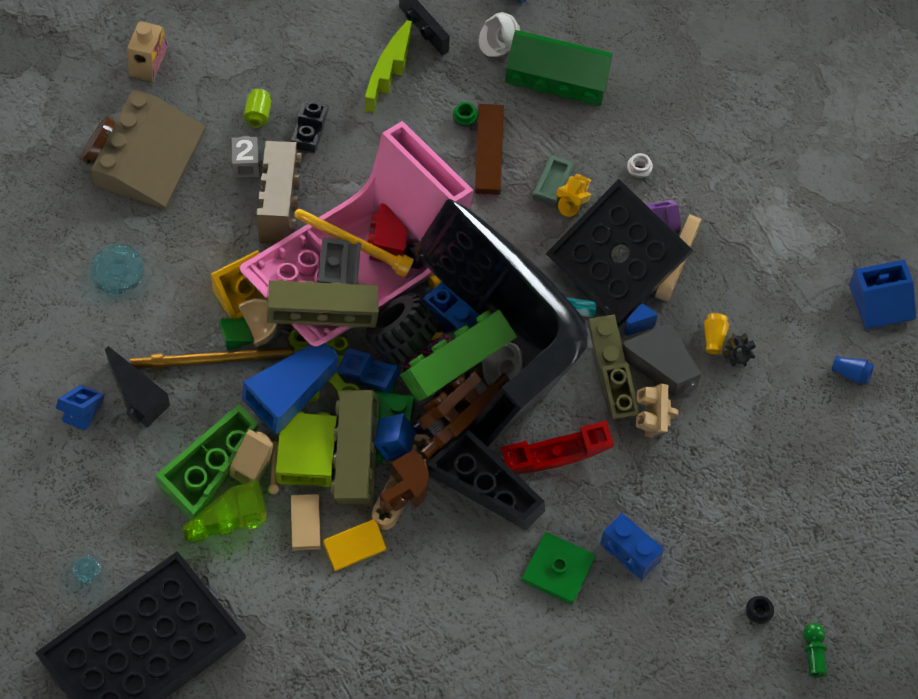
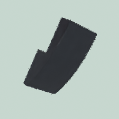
M304 100L298 114L297 126L291 138V142H297V149L315 153L324 128L329 105Z

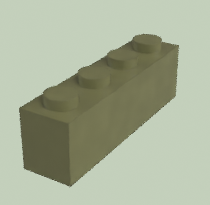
M269 280L267 323L376 327L379 313L377 285Z
M373 390L340 391V400L336 401V414L339 416L338 426L334 429L337 453L333 454V468L336 470L335 480L331 482V494L341 505H374L377 451L374 442L378 428L379 397Z

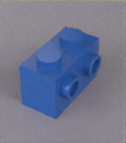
M623 513L603 531L600 542L609 554L616 557L624 564L628 571L635 574L641 580L661 561L664 551L662 546Z

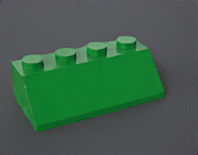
M515 30L506 67L505 83L516 87L533 89L540 93L558 95L565 99L570 98L583 101L586 104L601 106L608 84L613 53Z

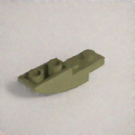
M615 314L591 318L588 320V327L593 345L592 354L611 418L616 420L637 416L639 409L629 365L625 362Z

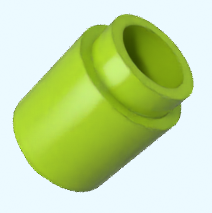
M253 89L247 96L243 119L249 126L259 128L268 123L272 104L269 92L263 89Z

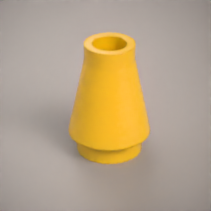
M711 313L707 315L706 320L703 322L706 352L716 355L722 353L723 341H725L730 323L726 315Z

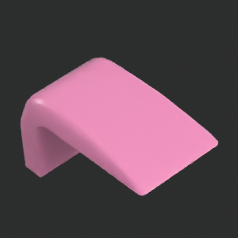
M401 121L382 133L373 170L365 185L350 199L318 218L367 242L369 233H374V228H370L372 213H378L380 203L386 204L407 229L405 248H407L409 244H419L446 200L452 199L470 210L473 189ZM307 224L240 266V271L266 299L269 280L312 281L318 283L322 239L337 238ZM360 250L357 285L368 284L378 286V311L392 300L405 295L434 275L424 265L420 269L410 268L406 277L403 278L395 274V270L391 269V265L370 260V255ZM291 324L313 347H318L352 328L349 326Z

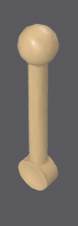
M273 441L271 484L268 486L270 494H276L279 490V487L276 485V463L279 443Z

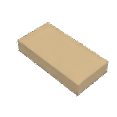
M319 494L291 495L292 551L321 550Z

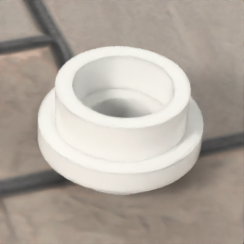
M642 153L632 156L627 164L628 172L636 178L649 176L653 168L650 158Z

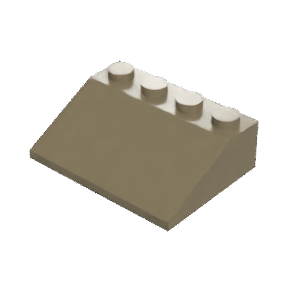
M133 89L115 122L113 131L110 132L107 138L108 141L91 168L94 186L166 209L206 130V126L158 97Z

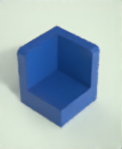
M404 414L380 418L374 445L386 460L398 459L412 451L416 429Z

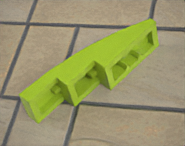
M407 20L381 54L366 91L365 112L375 113L379 93L389 94L393 74L403 75L411 40L412 21Z

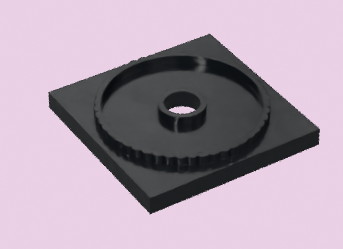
M618 179L552 246L546 255L607 315L615 314L617 325L620 326L693 252V249ZM618 245H625L629 248L628 258L620 263L614 262L611 256L613 249Z

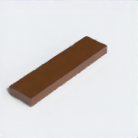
M479 104L475 193L498 195L501 193L504 105Z

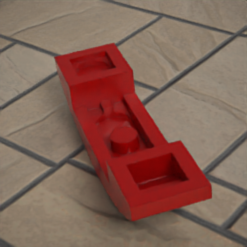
M607 420L582 426L580 427V432L529 445L527 441L500 448L504 463L513 472L519 474L538 472L576 463L614 447Z

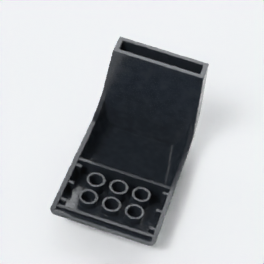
M448 199L415 248V253L443 284L478 314L481 315L488 310L493 314L500 310L517 336L511 343L519 346L525 360L524 368L498 391L468 427L479 440L489 447L540 402L576 363L586 349L588 332L585 322L577 309L517 247L467 207L452 199Z

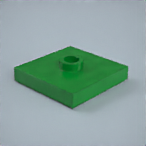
M545 532L521 582L573 605L596 559V554Z

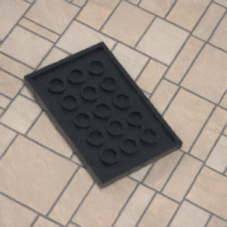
M176 551L39 649L35 654L69 699H166L244 641L246 635L179 552Z

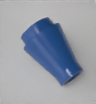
M836 356L832 371L859 385L861 383L868 384L874 364L868 363L866 359Z

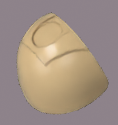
M251 299L241 303L239 309L252 334L255 347L265 345L271 341L277 332L279 323H267V301Z

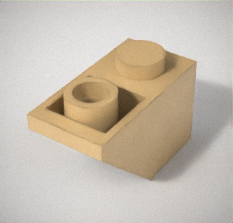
M249 429L232 461L229 476L254 489L271 462L273 443L270 438L262 432L255 433Z

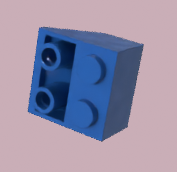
M905 260L855 269L849 287L865 330L916 319L914 282Z

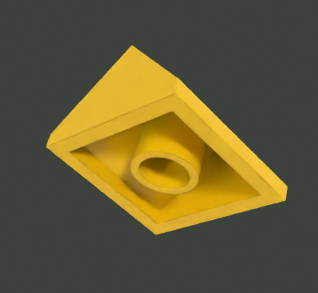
M258 250L211 273L213 293L230 319L243 317L239 305L251 299L267 301L240 271V266L260 254Z

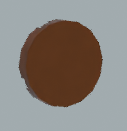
M106 116L99 123L81 154V161L91 164L97 158L108 141L107 131H113L114 120Z

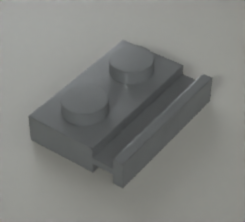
M323 238L318 283L338 282L341 284L357 285L361 243L349 244V241Z

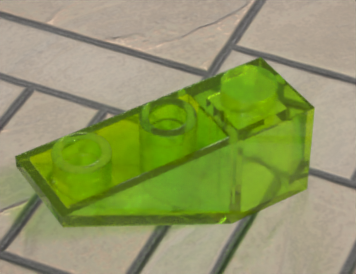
M259 481L229 488L182 527L185 542L203 541L208 536L215 534L228 535L233 533L235 529L244 527L256 528L262 525V523L267 522V513Z

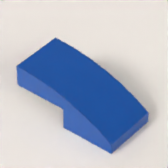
M349 348L337 368L339 374L385 393H390L401 372L397 365L374 360L373 356L369 353Z

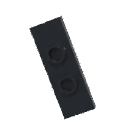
M399 0V8L405 13L407 20L412 21V24L419 29L423 39L429 40L441 55L449 52L450 36L418 0Z

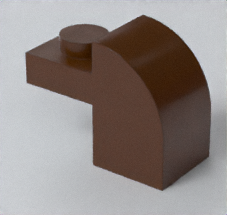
M414 449L391 463V475L398 484L380 494V506L385 513L391 510H400L408 503V500L417 508L427 495L428 469L425 462Z

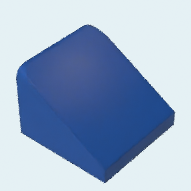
M643 303L642 305L640 304L626 320L624 334L629 336L655 327L658 314Z

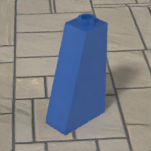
M326 343L318 347L309 345L244 381L242 400L276 435L284 429L336 373L338 355L334 348Z

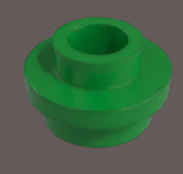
M461 102L453 110V120L460 126H470L477 120L478 112L474 105L469 102Z

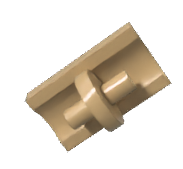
M659 384L655 387H644L637 391V401L640 404L646 405V412L638 413L636 427L645 430V437L649 438L655 437L656 434L668 432L671 419L677 418L679 411L676 408H671V400L668 399V385Z

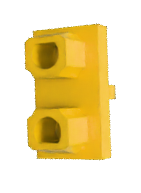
M575 174V177H569L565 186L558 188L555 196L561 197L558 201V209L561 214L567 217L574 216L579 212L581 205L590 200L592 194L586 191L591 179Z

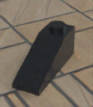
M108 346L105 349L107 361L127 409L126 413L133 422L137 424L141 422L148 428L170 406L168 393Z

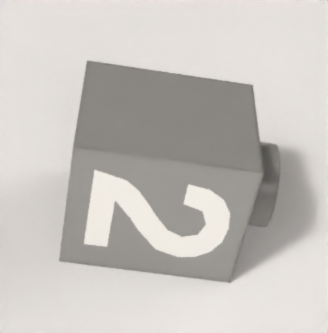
M242 136L232 138L234 178L259 177L257 137Z

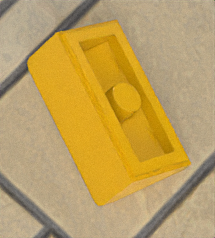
M375 519L326 538L323 541L324 549L334 571L386 551L385 543Z

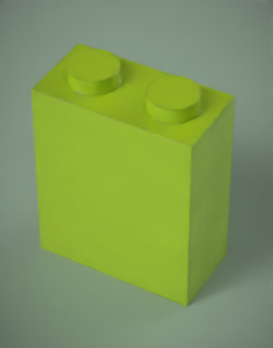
M300 411L284 427L279 435L276 463L277 484L331 487L334 469L333 454L336 447L334 429L337 426V416H332L325 412L304 414Z

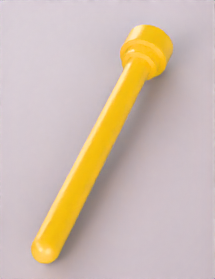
M302 209L295 211V218L339 240L349 241V244L360 242L361 251L391 265V269L395 270V274L405 278L410 270L413 258L399 254L395 256Z

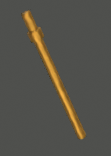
M292 347L172 356L151 354V357L130 358V364L137 369L152 368V370H164V367L282 359L293 355Z

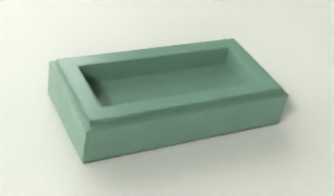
M551 155L535 188L532 199L556 208L561 198L555 196L558 188L567 184L575 163Z

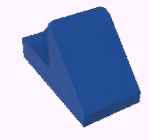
M80 385L58 398L55 409L64 412L63 422L86 430L103 402L105 394Z

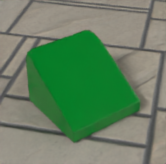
M245 319L218 320L227 350L253 343Z

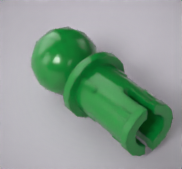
M815 622L806 625L803 630L804 640L809 644L804 647V651L808 654L809 676L821 678L828 675L825 659L827 646L821 644L825 639L826 633L824 628Z

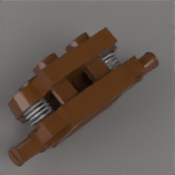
M475 368L466 375L461 374L458 378L446 384L442 388L443 392L437 397H432L423 405L425 411L419 416L418 423L423 430L428 428L433 435L428 439L430 442L419 451L420 455L428 460L430 456L437 450H440L452 438L457 437L477 418L498 391L510 381L509 377L502 373L493 383L486 386L481 380L483 375ZM458 403L461 407L456 411L454 406Z

